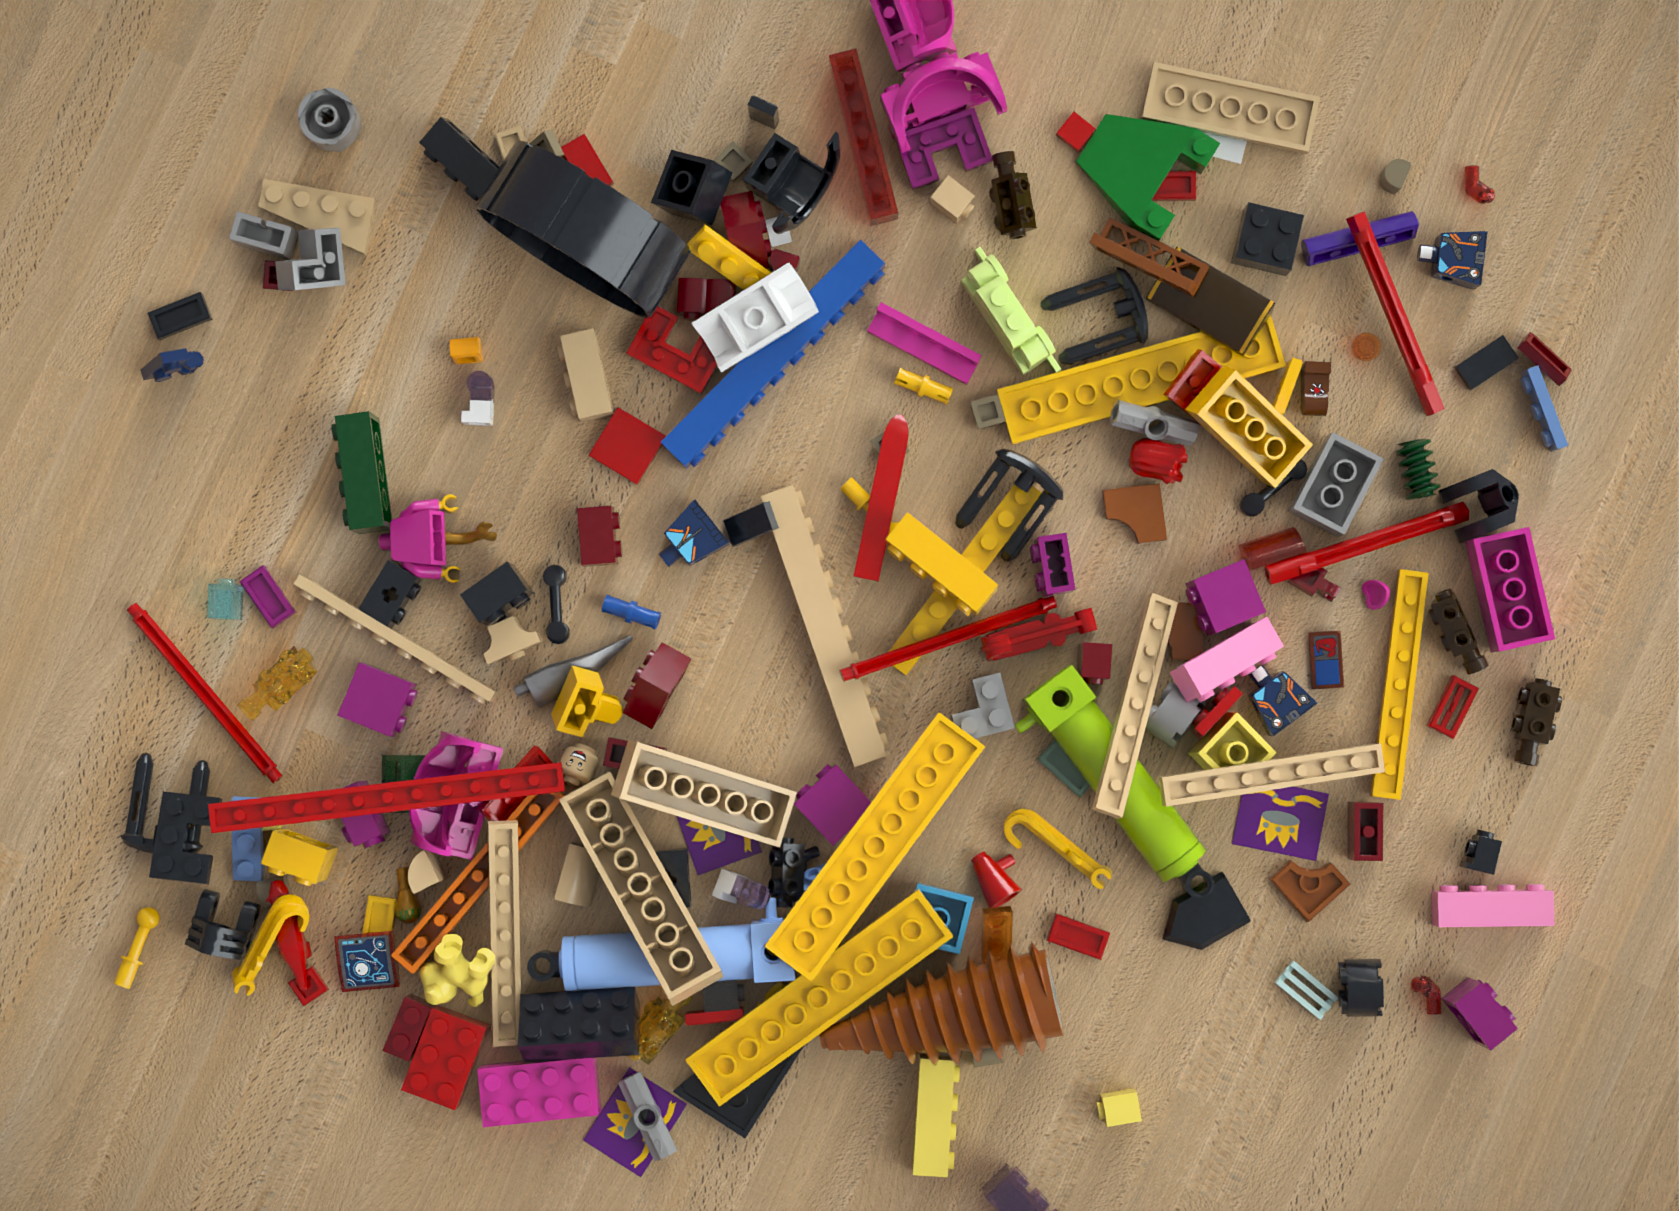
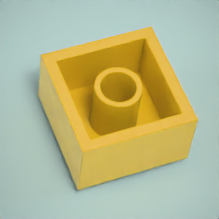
M288 829L273 830L261 864L269 866L267 871L279 876L291 874L296 876L294 881L311 886V884L327 880L338 847Z

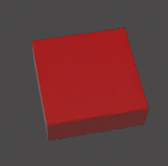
M1074 111L1057 131L1056 136L1078 152L1095 132L1096 128Z
M314 966L306 970V990L301 991L295 978L288 982L303 1006H306L329 990Z

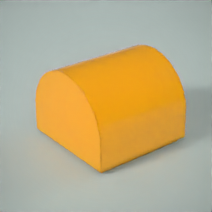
M480 337L450 339V357L456 365L481 363L483 361Z

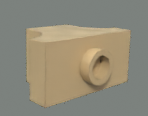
M512 616L487 627L492 641L489 650L483 656L487 665H493L507 658L512 662L526 656L525 650L543 643V640L537 631L526 632L521 627L518 618Z

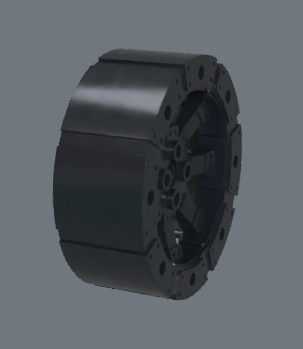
M515 141L474 208L478 212L477 214L493 228L546 265L612 304L646 319L652 317L691 253L689 246L675 232L661 221L651 218L652 214L598 178L595 177L593 179L589 177L584 170L543 148L536 145L532 146L525 141Z

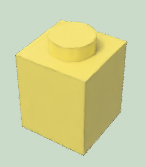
M1134 1088L1100 1094L1101 1102L1096 1103L1099 1120L1104 1119L1107 1127L1142 1121L1138 1096Z

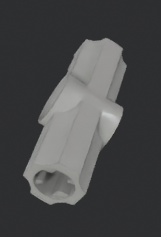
M1117 400L1111 410V425L1146 434L1152 440L1165 439L1191 446L1198 435L1199 423L1197 421L1162 412L1156 406L1143 407ZM1160 419L1156 426L1149 427L1150 422Z
M641 1071L620 1080L618 1084L634 1116V1123L640 1129L654 1162L676 1152L677 1148L662 1118L661 1109L655 1103ZM644 1109L652 1110L655 1114V1121L652 1123L643 1122L640 1118V1112Z

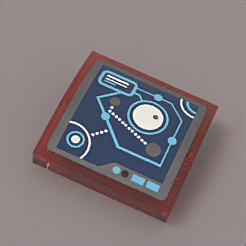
M393 930L334 936L342 992L400 987L398 961L391 956L395 951Z

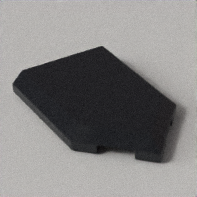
M1222 871L1212 877L1214 888L1209 896L1197 899L1185 892L1172 900L1169 917L1162 937L1163 940L1203 950L1251 922ZM1204 882L1195 886L1192 890H1201L1204 887Z

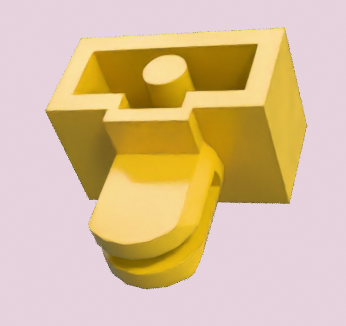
M571 666L551 713L557 731L583 737L589 723L593 724L597 720L614 724L622 717L623 710L619 698L603 693L604 687L598 672Z

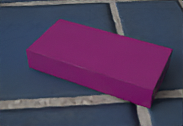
M262 565L239 581L271 628H275L297 613L266 566Z

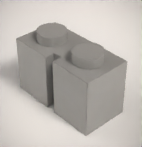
M237 212L229 239L238 246L291 260L298 239V232L290 226L269 220L265 222L262 218Z

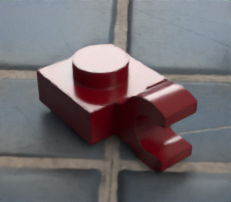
M1319 568L1287 581L1311 597L1318 591L1323 598L1330 602L1336 598L1341 590L1339 586L1324 578L1328 572L1324 568Z

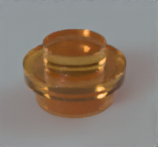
M1362 333L1353 340L1352 351L1359 360L1371 361L1379 355L1381 343L1374 334Z

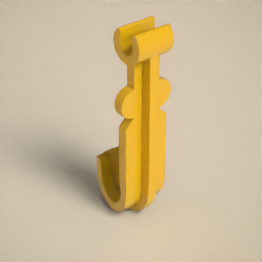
M1026 808L1014 810L1004 822L1005 837L1015 848L1020 849L1022 842L1014 835L1012 827L1014 824L1021 823L1091 879L1094 887L1103 889L1105 885L1097 877L1098 874H1104L1109 880L1112 878V871L1109 867L1099 864L1033 810Z
M289 894L279 897L273 903L241 966L236 967L231 973L236 994L243 985H245L247 996L254 992V979L260 971L285 919L298 915L300 931L305 932L310 915L308 907L302 898Z

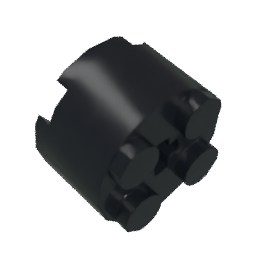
M1344 959V962H1338V979H1340L1341 986H1343V990H1338V1005L1341 1008V1014H1346L1347 1017L1383 1016L1381 1007H1384L1383 979H1381V976H1378V968H1382L1380 959Z

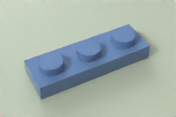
M1537 365L1521 372L1523 376L1520 379L1521 386L1525 394L1530 395L1533 403L1530 405L1532 415L1536 421H1540L1543 429L1540 432L1545 447H1549L1551 452L1568 446L1539 366Z
M233 796L231 801L255 799L259 797ZM263 828L232 831L233 880L262 881L264 878V865L261 864L264 856Z

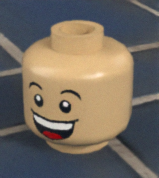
M575 743L574 746L565 748L560 759L564 783L578 788L579 783L588 784L591 782L599 764V759L595 755L596 751L581 743Z

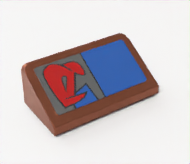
M1341 631L1309 632L1312 689L1344 688Z

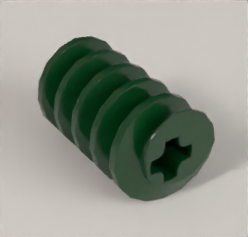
M1417 439L1397 444L1403 446V448L1396 451V456L1405 457L1398 465L1399 467L1408 468V470L1401 473V478L1410 479L1409 482L1403 485V489L1413 491L1405 497L1408 501L1437 495L1433 491L1441 487L1439 483L1431 482L1432 479L1438 476L1437 472L1429 471V468L1436 465V462L1426 460L1428 456L1433 454V450L1424 449V446L1429 444L1431 439Z

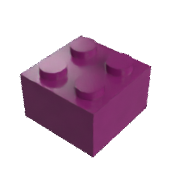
M1467 977L1441 998L1473 1040L1490 1051L1518 1029L1513 1023L1516 1019L1515 1016L1505 1005L1501 1006L1494 999L1497 997V994L1487 982L1483 983L1481 980L1476 981Z

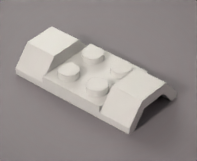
M787 263L692 322V324L713 354L718 368L723 372L796 328V326L819 313L800 276L792 265Z

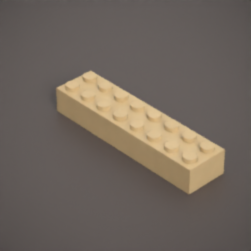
M608 772L562 797L559 801L673 1006L724 976L626 800L611 795L615 779L611 772Z

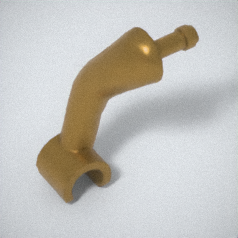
M481 522L476 530L472 532H445V545H465L481 539L494 541L497 538V533L488 532L493 524Z

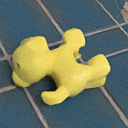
M446 934L442 938L441 943L435 948L434 959L436 962L424 963L419 971L425 1000L432 1005L447 1003L454 998L459 987L467 995L472 996L468 999L470 1006H480L483 1002V991L488 982V973L495 964L494 953L490 949L481 948L472 962H470L462 954L463 940L457 934Z

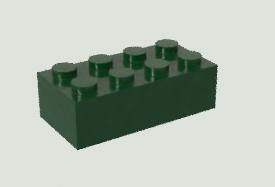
M369 411L335 416V424L331 425L333 439L338 441L339 452L335 453L337 469L342 470L343 480L339 481V491L341 498H345L346 509L342 511L344 525L349 526L350 531L358 534L389 531L392 513L380 420Z

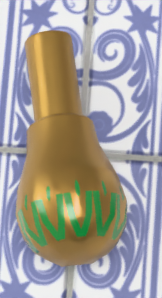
M404 867L396 869L399 891L397 892L395 914L399 921L410 924L419 918L421 907L410 889L408 868Z

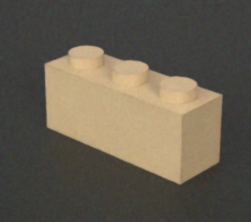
M594 328L560 336L562 344H558L557 349L560 360L566 361L568 369L567 372H563L567 389L572 388L574 399L569 400L573 416H578L581 422L612 416L614 409Z

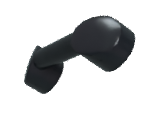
M1300 459L1276 488L1267 485L1259 493H1250L1244 496L1239 504L1241 512L1247 517H1254L1264 510L1265 502L1290 481H1298L1305 477L1307 474L1306 463Z
M550 565L543 572V580L549 585L551 623L546 628V635L552 643L563 644L570 637L568 625L562 622L560 588L567 580V573L559 565Z

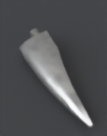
M629 635L594 652L549 664L524 676L525 681L514 686L513 689L517 697L531 692L540 709L544 705L558 699L572 665L598 672L633 638Z

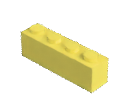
M919 1055L913 1175L948 1177V1169H954V1152H949L950 1140L955 1141L956 1123H951L952 1111L957 1112L958 1094H953L954 1082L959 1083L960 1065H955L951 1057L939 1056L937 1065H933L928 1055Z

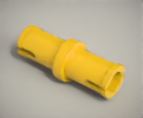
M900 367L894 381V385L917 392V396L921 398L924 395L947 405L953 390L952 387L930 380L928 375L923 377Z

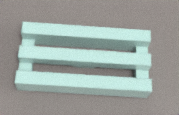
M1293 960L1275 981L1279 987L1319 1020L1331 1008L1332 1003L1338 999L1335 994ZM1295 969L1324 993L1328 999L1326 1001L1321 999L1292 975L1291 971ZM1286 978L1292 981L1321 1005L1319 1010L1315 1009L1283 981Z

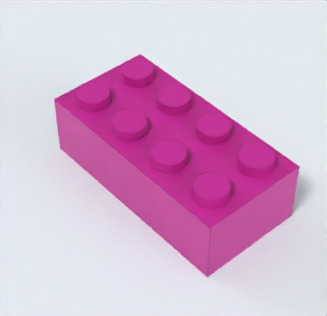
M1526 527L1465 541L1490 652H1500L1554 640V630L1530 528Z
M597 1058L537 1062L514 1061L481 1065L477 1069L483 1127L597 1116L602 1111Z

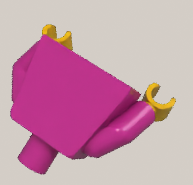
M448 494L442 501H438V499L414 501L400 513V518L391 520L390 533L380 535V548L383 551L391 550L392 560L401 561L403 569L418 578L440 580L441 577H444L451 583L458 582V579L452 580L448 577V571L450 569L460 570L459 567L450 566L447 569H442L441 567L446 566L444 511L453 514L458 510V507L448 508L445 503L448 500H455L456 496Z

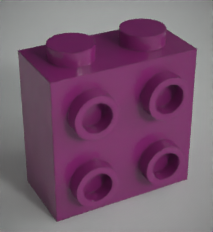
M1067 533L1037 537L1034 540V544L1030 547L1032 564L1037 563L1039 572L1034 575L1036 591H1042V597L1067 594L1076 590Z
M1245 559L1185 583L1187 599L1190 604L1195 606L1198 613L1197 623L1207 636L1266 613Z
M359 662L337 716L389 737H396L397 733H402L406 725L407 718L404 715L407 707H412L417 698L418 691L415 690L417 684L369 664Z
M827 764L815 775L819 780L812 787L806 784L797 792L796 798L798 800L794 805L834 846L854 827L871 804V801L837 764L832 768Z
M367 780L357 781L344 788L369 785ZM382 813L341 818L345 825L342 827L343 835L348 843H353L354 847L363 845L364 849L373 847L386 841L384 835L391 832Z

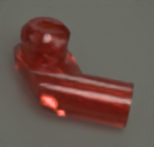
M1466 166V194L1478 203H1491L1495 198V191L1479 181V166Z
M1421 976V978L1414 977L1411 982L1412 990L1414 992H1421L1426 997L1427 1014H1441L1440 988L1427 976Z

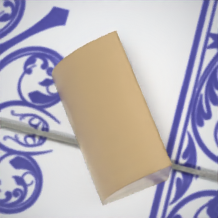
M573 842L569 844L554 900L584 907L591 906L599 872L584 845Z
M423 850L415 856L409 866L408 883L413 894L448 878L437 853Z

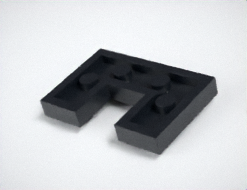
M163 791L149 874L150 878L209 885L213 856L185 852L189 825L210 827L208 804L221 803L223 799Z

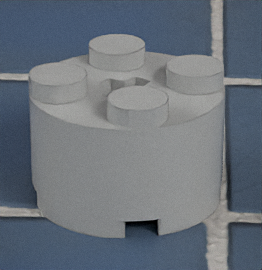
M324 88L307 94L298 109L299 124L303 133L316 147L322 150L342 152L359 135L361 116L350 99L337 89ZM327 117L329 119H332L334 117V120L332 122H325Z
M1170 682L1161 694L1160 700L1163 701L1159 707L1156 705L1151 707L1145 729L1173 749L1177 743L1174 738L1180 741L1207 702H1199L1198 698L1186 702L1178 686Z

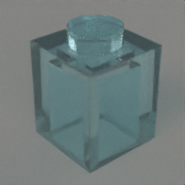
M218 579L217 584H208L207 618L242 620L243 586L235 584V579Z

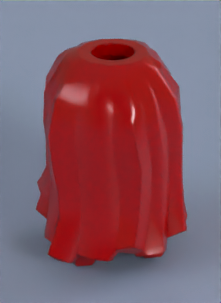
M1142 438L1132 445L1128 462L1129 467L1137 475L1162 480L1165 484H1173L1176 481L1181 483L1183 474L1180 470L1183 467L1182 463H1187L1188 455L1185 453V447L1181 443L1168 444L1160 440Z

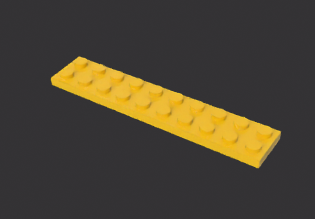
M1271 315L1269 316L1244 356L1206 334L1198 332L997 389L996 392L1004 413L1011 444L1015 445L1110 418L1111 410L1117 400L1143 407L1169 401L1163 394L1197 349L1203 350L1221 366L1236 370L1244 379L1285 368L1286 364Z
M938 712L764 947L812 982L985 746Z
M917 889L836 948L812 982L803 975H799L795 980H792L689 1055L685 1060L720 1107L953 938V934L920 889Z

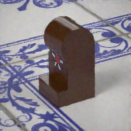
M1305 361L1302 364V415H1327L1331 362Z

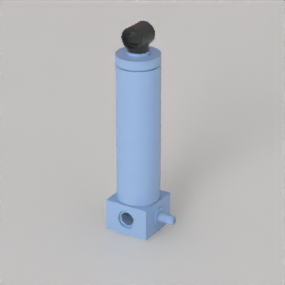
M775 897L765 899L766 918L753 920L751 924L697 927L724 976L718 981L754 979V983L796 979V970L779 957L769 955L766 947H764L785 919L777 917ZM632 932L579 935L576 937L564 936L562 938L561 950L557 952L549 950L539 951L529 959L527 965L529 975L537 981L561 977L565 991L660 985ZM539 958H545L550 962L548 973H542L537 969L536 963Z

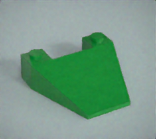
M1105 114L1076 160V164L1129 227L1159 241L1175 215L1152 201V198L1176 160L1202 174L1220 143L1197 128Z

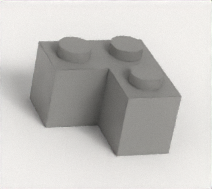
M340 228L298 230L301 259L275 261L278 290H303L346 285Z
M1000 673L971 680L978 708L950 715L952 722L974 739L1015 728Z

